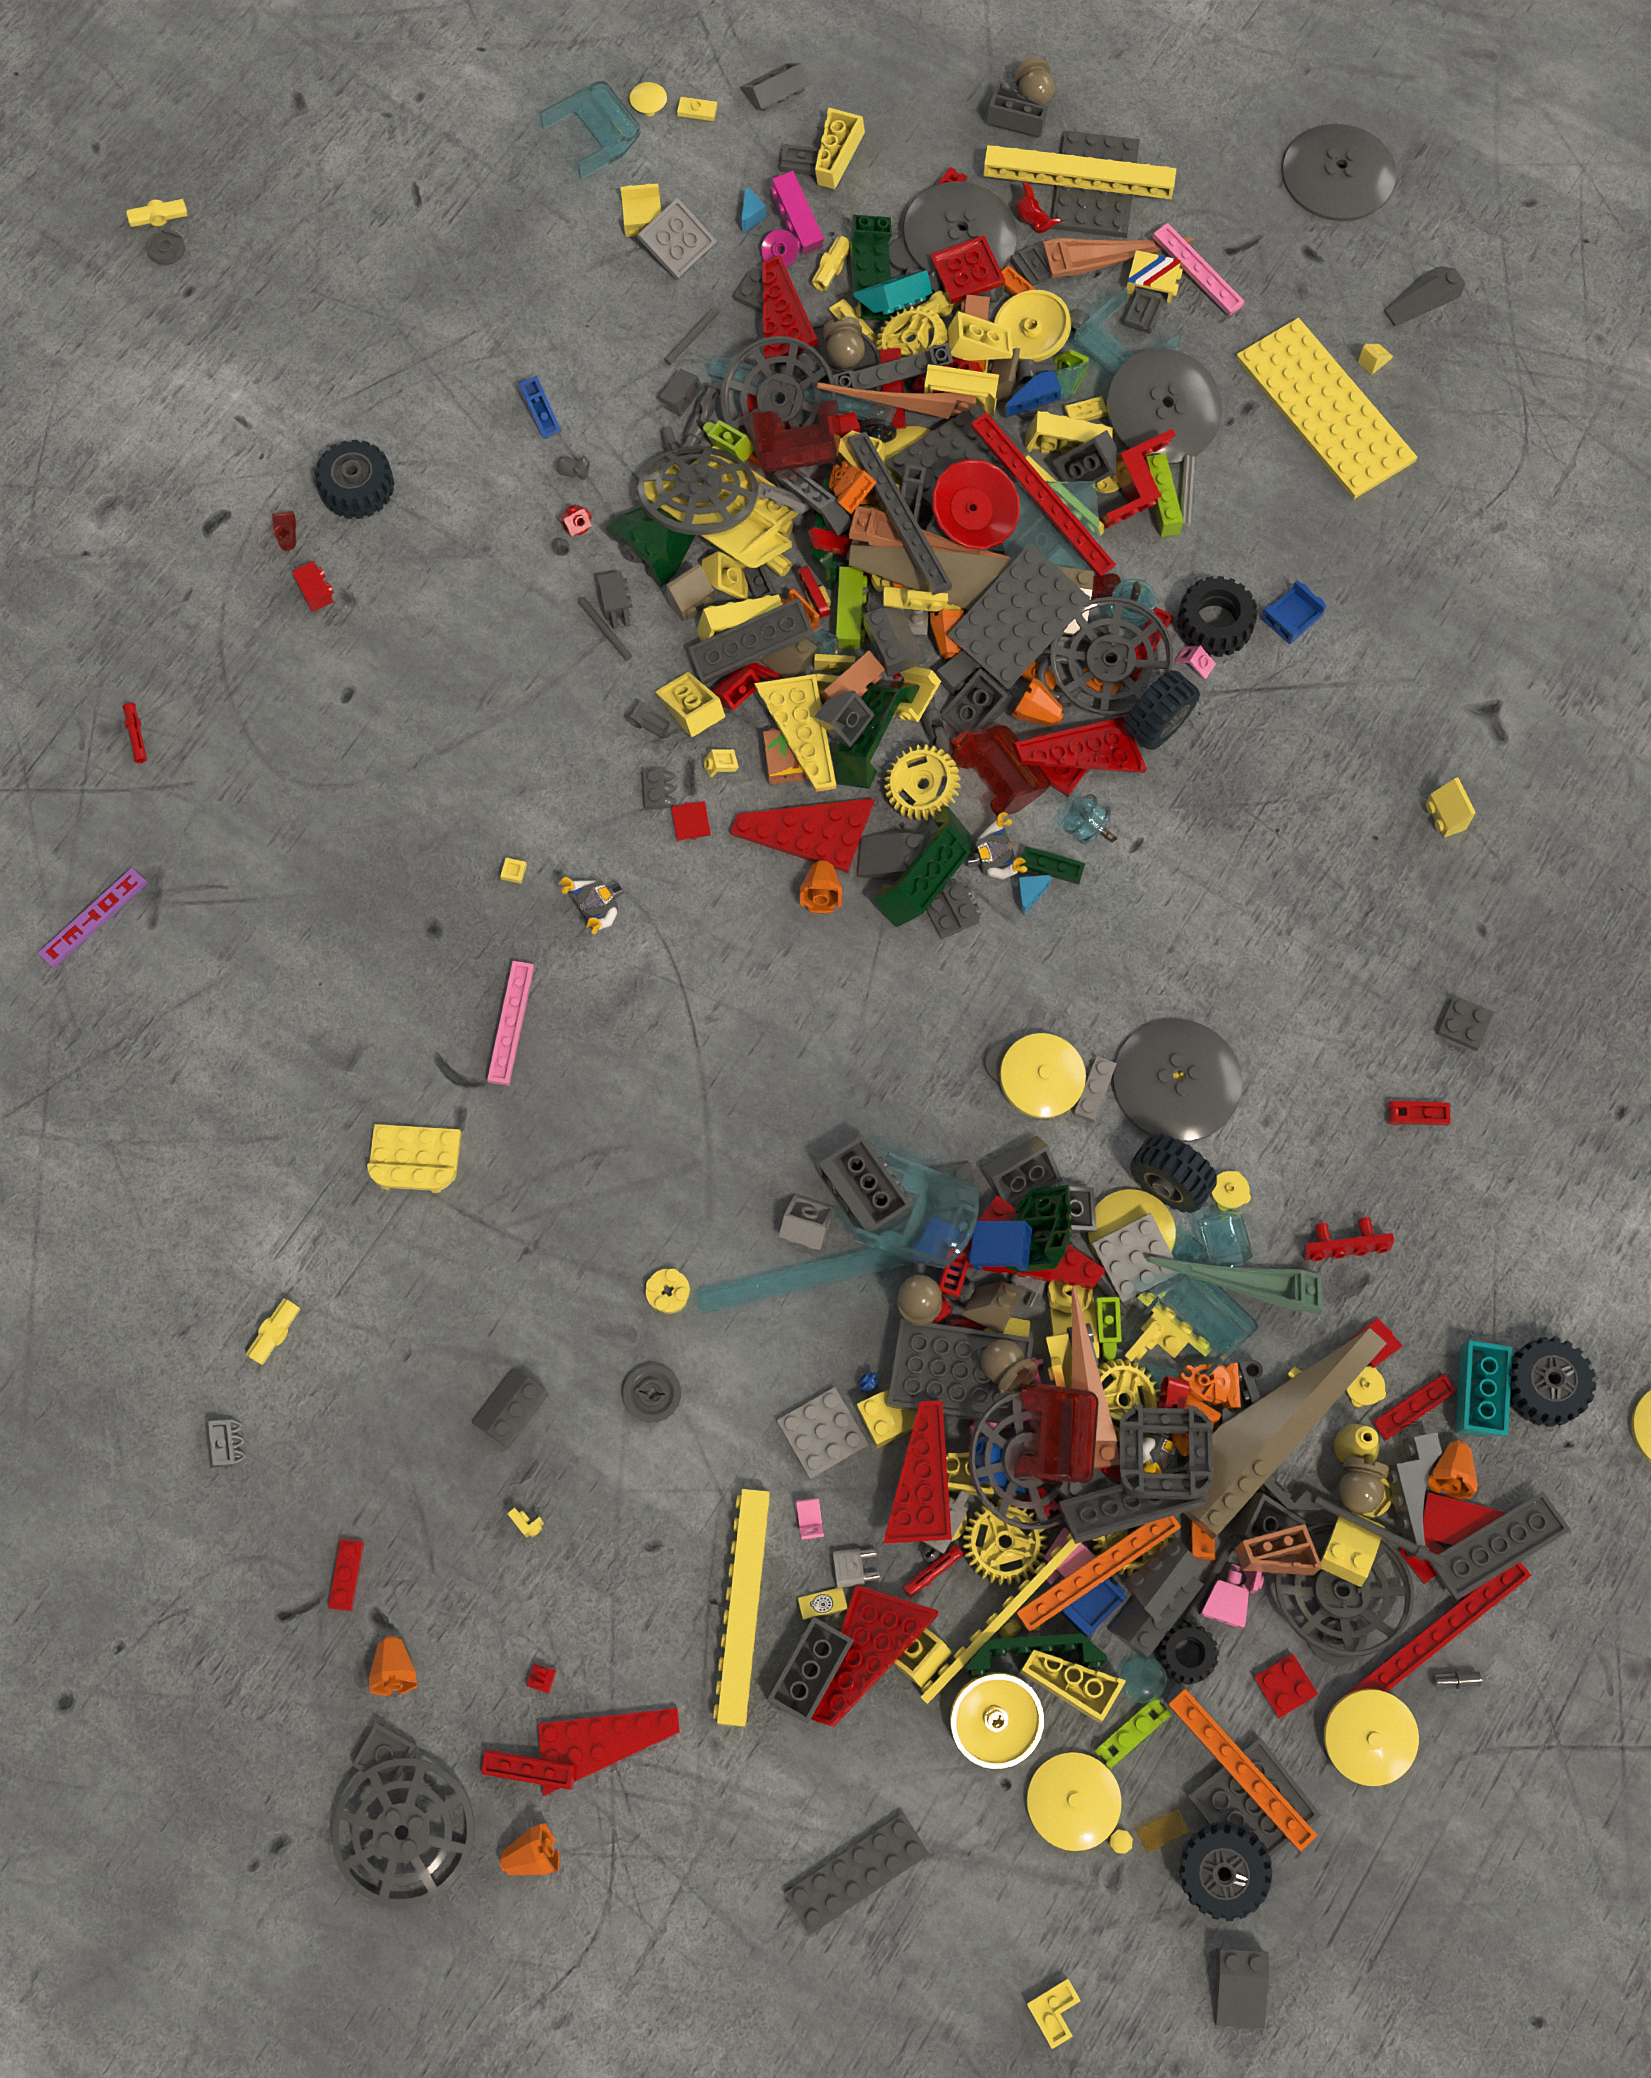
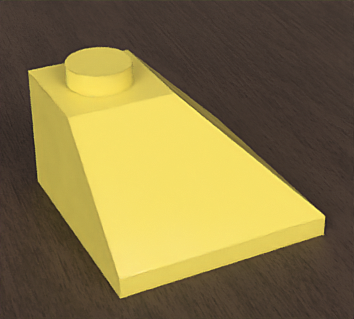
M719 551L702 560V568L713 587L740 600L748 599V580L743 571L747 566Z

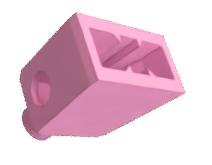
M1065 1527L1043 1558V1562L1046 1565L1053 1559L1050 1554L1059 1545L1063 1548L1069 1542L1066 1537L1070 1532ZM1081 1543L1045 1582L1051 1585L1058 1577L1064 1579L1096 1556Z
M1229 1570L1226 1582L1216 1580L1199 1615L1243 1629L1246 1623L1249 1590L1239 1587L1242 1574Z

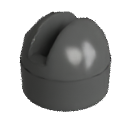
M559 538L554 542L553 548L556 555L564 556L570 552L569 543L566 539L562 540V538Z
M925 1545L921 1556L925 1562L933 1563L939 1558L940 1552L936 1550L927 1558L925 1555L932 1547Z

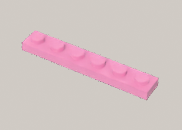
M1168 223L1153 234L1152 238L1172 258L1181 260L1180 266L1229 316L1244 306L1245 301Z
M512 962L487 1079L488 1083L510 1085L534 972V964Z

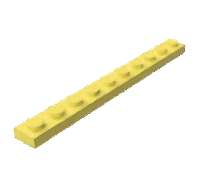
M1071 1534L1066 1537L1069 1542L1063 1548L1059 1545L1050 1554L1053 1559L1047 1565L1044 1562L1040 1564L1034 1571L1036 1576L1030 1582L1026 1579L1018 1588L1021 1592L1015 1598L1010 1596L1002 1604L1005 1609L999 1615L995 1612L986 1621L989 1626L983 1632L979 1629L970 1638L973 1643L967 1649L964 1646L959 1649L954 1655L956 1660L953 1664L949 1666L946 1663L938 1672L940 1677L934 1683L930 1680L921 1689L924 1693L921 1698L927 1704L1081 1543L1075 1544Z

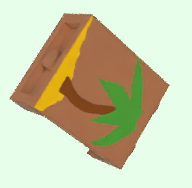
M777 728L763 731L769 785L809 780L781 731Z

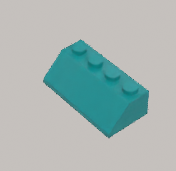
M924 270L889 279L856 291L853 295L874 313L882 311L884 315L926 300V296L933 292L928 272Z
M1471 1340L1460 1345L1455 1433L1476 1437L1508 1436L1511 1377H1509L1510 1369H1512L1513 1347Z

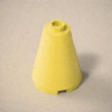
M1351 1424L1343 1427L1334 1440V1452L1337 1459L1343 1463L1346 1457L1364 1458L1363 1463L1370 1465L1374 1463L1379 1454L1377 1432L1371 1427L1360 1424Z

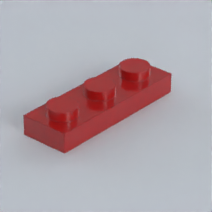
M340 1539L329 1609L353 1611L364 1542Z

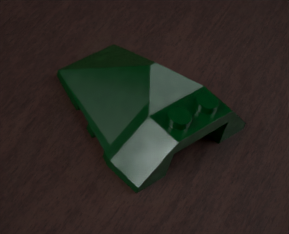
M642 507L620 515L605 528L619 544L625 540L650 566L647 573L661 587L676 574L696 536L675 532L661 526L650 518ZM657 509L664 516L680 522L663 509Z
M1069 1185L1035 1188L1028 1191L1015 1209L1017 1213L1011 1220L1026 1221L1032 1228L1028 1271H1019L1015 1266L1003 1267L1017 1273L1057 1268L1072 1236Z

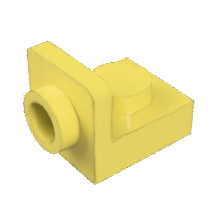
M711 750L704 759V768L707 770L708 777H713L717 772H735L739 768L734 750Z
M514 1508L507 1513L526 1538L528 1536L534 1537L543 1529L541 1526L544 1522L540 1517L528 1525L527 1523L531 1520L523 1510L518 1512Z

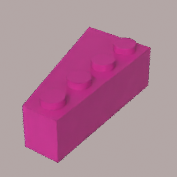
M791 171L772 178L769 196L785 223L787 230L797 239L801 255L822 247L824 237L794 172Z

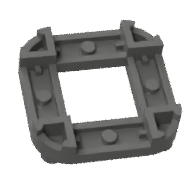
M1136 1405L1133 1409L1129 1410L1121 1418L1119 1431L1120 1481L1125 1492L1128 1495L1146 1499L1191 1500L1206 1496L1211 1488L1214 1475L1213 1427L1211 1419L1209 1420L1195 1406H1189V1409L1143 1408V1405ZM1143 1433L1188 1434L1189 1474L1144 1473Z

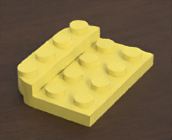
M374 1124L370 1162L367 1164L370 1177L378 1186L385 1190L396 1188L432 1191V1193L441 1192L456 1178L461 1130Z

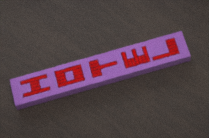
M131 868L38 952L39 956L53 969L56 968L147 885V881Z

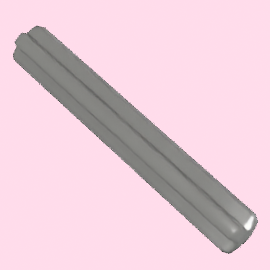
M1186 455L1183 462L1180 507L1183 518L1182 527H1189L1191 523L1195 457L1193 455Z

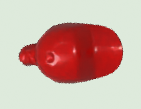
M1022 182L1023 196L1016 203L1018 218H1021L1025 223L1032 224L1038 233L1046 232L1055 224L1061 223V220L1058 218L1048 217L1046 212L1039 207L1038 201L1034 199L1032 187L1028 183Z

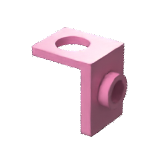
M1200 645L1184 647L1174 661L1176 664L1190 663L1202 679H1206L1216 665ZM1191 651L1187 657L1183 658L1187 652Z
M819 1498L797 1500L801 1539L823 1537L824 1532Z
M1231 1564L1230 1570L1241 1571L1247 1577L1245 1584L1239 1585V1587L1249 1590L1251 1594L1262 1588L1264 1576L1261 1575L1262 1572L1243 1571L1241 1566Z

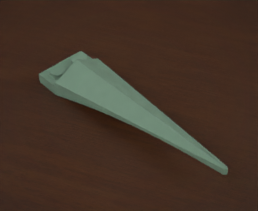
M1151 1256L1146 1260L1158 1266L1295 1312L1302 1310L1319 1315L1322 1311V1275L1301 1269H1256L1206 1265Z

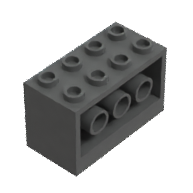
M862 1135L819 1163V1176L868 1245L910 1218L911 1203L913 1201L907 1192L903 1193L899 1188L900 1182L894 1174H889L886 1169L888 1166L882 1157H877L874 1152L876 1149L869 1139L866 1140Z

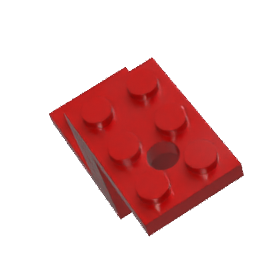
M1173 429L1117 455L1115 476L1128 504L1098 519L1104 524L1106 529L1157 504L1156 500L1161 497V494L1144 457L1171 444L1170 440L1176 436Z

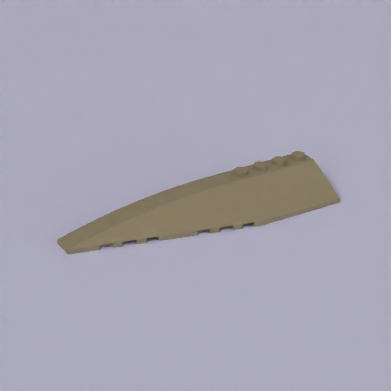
M850 546L848 566L872 575L882 576L885 580L895 581L908 589L913 588L918 591L931 592L906 548ZM933 550L952 583L951 590L942 592L948 594L947 604L957 605L967 612L1014 561L1012 559ZM1056 566L1090 597L1089 601H1091L1094 571ZM1089 610L1082 614L1086 621L1088 620ZM1074 619L1064 630L1063 634L1076 636L1081 627Z
M1369 1328L1222 1424L1212 1434L1214 1475L1211 1488L1207 1495L1204 1496L1206 1506L1184 1512V1514L1213 1540L1379 1353L1386 1342Z

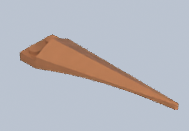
M1192 237L1183 238L1188 244L1194 240ZM1059 238L1043 241V249L1052 279L1064 276L1073 277L1133 260L1136 250L1151 254L1164 251L1155 240L1112 241Z
M817 383V388L946 419H949L950 415L956 417L964 411H969L976 402V396L952 392L926 394L890 393Z
M857 506L849 532V539L869 542V545L906 548L886 513L873 508ZM921 529L933 550L1012 559L1009 556L982 549H969L950 539Z
M1073 1286L1071 1454L1074 1471L1119 1467L1120 1460L1115 1430L1077 1291Z

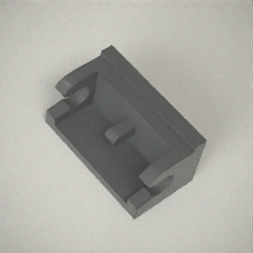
M680 369L659 396L660 401L666 403L664 408L681 417L702 389L698 376Z

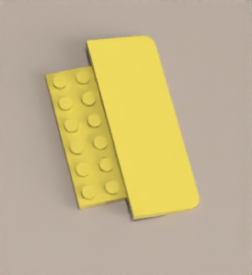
M711 454V456L720 458L730 465L735 464L734 462L726 458ZM698 458L692 464H699L701 458ZM709 460L707 464L715 469L724 467L712 460ZM674 464L665 474H676L680 468ZM658 470V471H656V472H654V473H652V474H650V475L658 474L660 470ZM744 470L736 471L740 479V487L752 492V483L748 474ZM752 471L757 480V486H759V483L764 482L773 487H777L765 478L761 477L760 475ZM731 473L721 475L722 482L734 485ZM656 481L644 482L647 499L653 503L660 498ZM662 481L666 493L674 489V481ZM722 489L718 498L722 502L729 497L732 491ZM738 494L734 502L726 507L731 516H734L745 507L750 498ZM678 495L672 498L677 503L688 506V502ZM758 496L754 510L741 524L721 533L701 536L745 566L756 568L792 548V541L777 531L799 513L794 512L787 505L781 506L774 503L773 499H763ZM711 501L696 504V508L714 506ZM666 503L660 507L684 523L686 513L678 511ZM719 511L710 514H694L692 524H712L724 521Z

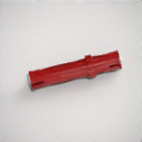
M126 703L122 706L126 719L124 725L128 729L134 762L144 763L147 761V756L140 729L142 725L141 720L138 719L136 704Z
M954 1544L952 1548L923 1571L919 1570L917 1576L906 1585H903L902 1589L909 1598H912L925 1586L929 1587L932 1584L931 1581L964 1556L962 1550Z

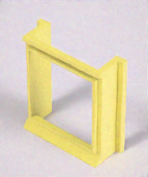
M928 364L924 394L933 393V390L976 396L975 404L977 403L994 418L999 375Z

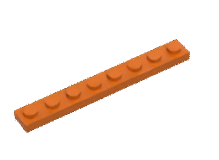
M1174 1515L1142 1524L1017 1610V1615L1027 1630L1031 1632L1180 1529V1524Z
M1186 1688L1168 1704L1171 1710L1299 1852L1318 1836Z

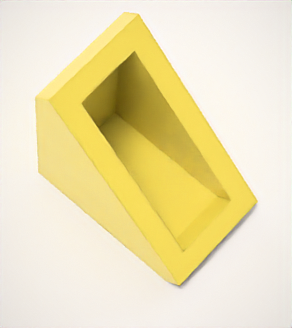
M1365 344L1358 363L1372 375L1391 360L1393 356L1380 344Z

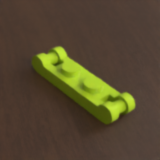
M1157 1696L1094 1750L1098 1756L1101 1755L1106 1761L1105 1765L1109 1770L1172 1715L1168 1709L1165 1710L1160 1704L1161 1700ZM1152 1709L1158 1715L1155 1720L1148 1714ZM1111 1745L1118 1751L1114 1756L1108 1750Z

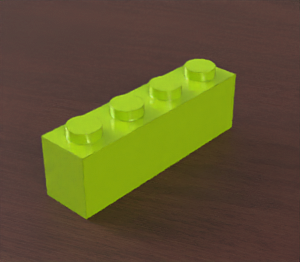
M1166 453L1146 456V464L1161 494V497L1156 500L1157 504L1153 505L1160 536L1178 535L1181 533L1183 518Z
M854 567L839 568L836 648L860 649V641L865 639V629H861V623H864V614H866V611H862V605L866 606L867 593H863V588H867V575H863L864 571Z

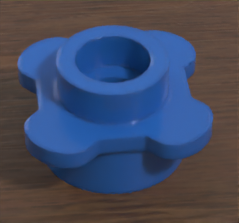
M865 1373L859 1380L860 1386L858 1390H864L866 1393H869L879 1381L875 1377L876 1373Z

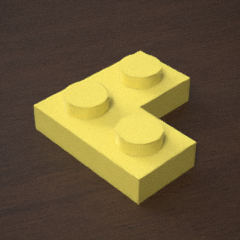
M1068 1978L1027 2003L1051 2049L1073 2037L1061 2013L1081 2000Z

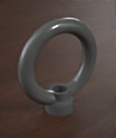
M1056 655V663H1063L1069 666L1068 657ZM1048 657L1039 666L1037 679L1044 684L1063 708L1073 705V702L1062 692L1057 693L1053 691L1046 683L1045 673L1051 666L1050 657ZM1074 660L1076 671L1080 677L1084 674L1083 670ZM1079 687L1072 691L1071 694L1077 697L1082 689Z

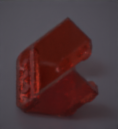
M828 400L820 405L818 409L820 424L785 430L782 429V422L778 413L774 411L752 413L759 462L765 472H777L828 464L837 459L841 427L836 400Z
M1004 725L967 733L951 753V757L958 767L964 769L976 767L982 778L986 780L993 792L998 796L990 802L991 810L997 817L1002 812L1008 815L1019 812L1046 792L1051 785L1050 779L1039 765L1019 763L1012 746L1020 740L1010 728Z
M1040 1383L1021 1385L1020 1399L1022 1405L1028 1410L1040 1411L1037 1456H1021L1015 1463L1014 1478L1072 1484H1086L1090 1482L1094 1474L1099 1406L1096 1394L1087 1390Z

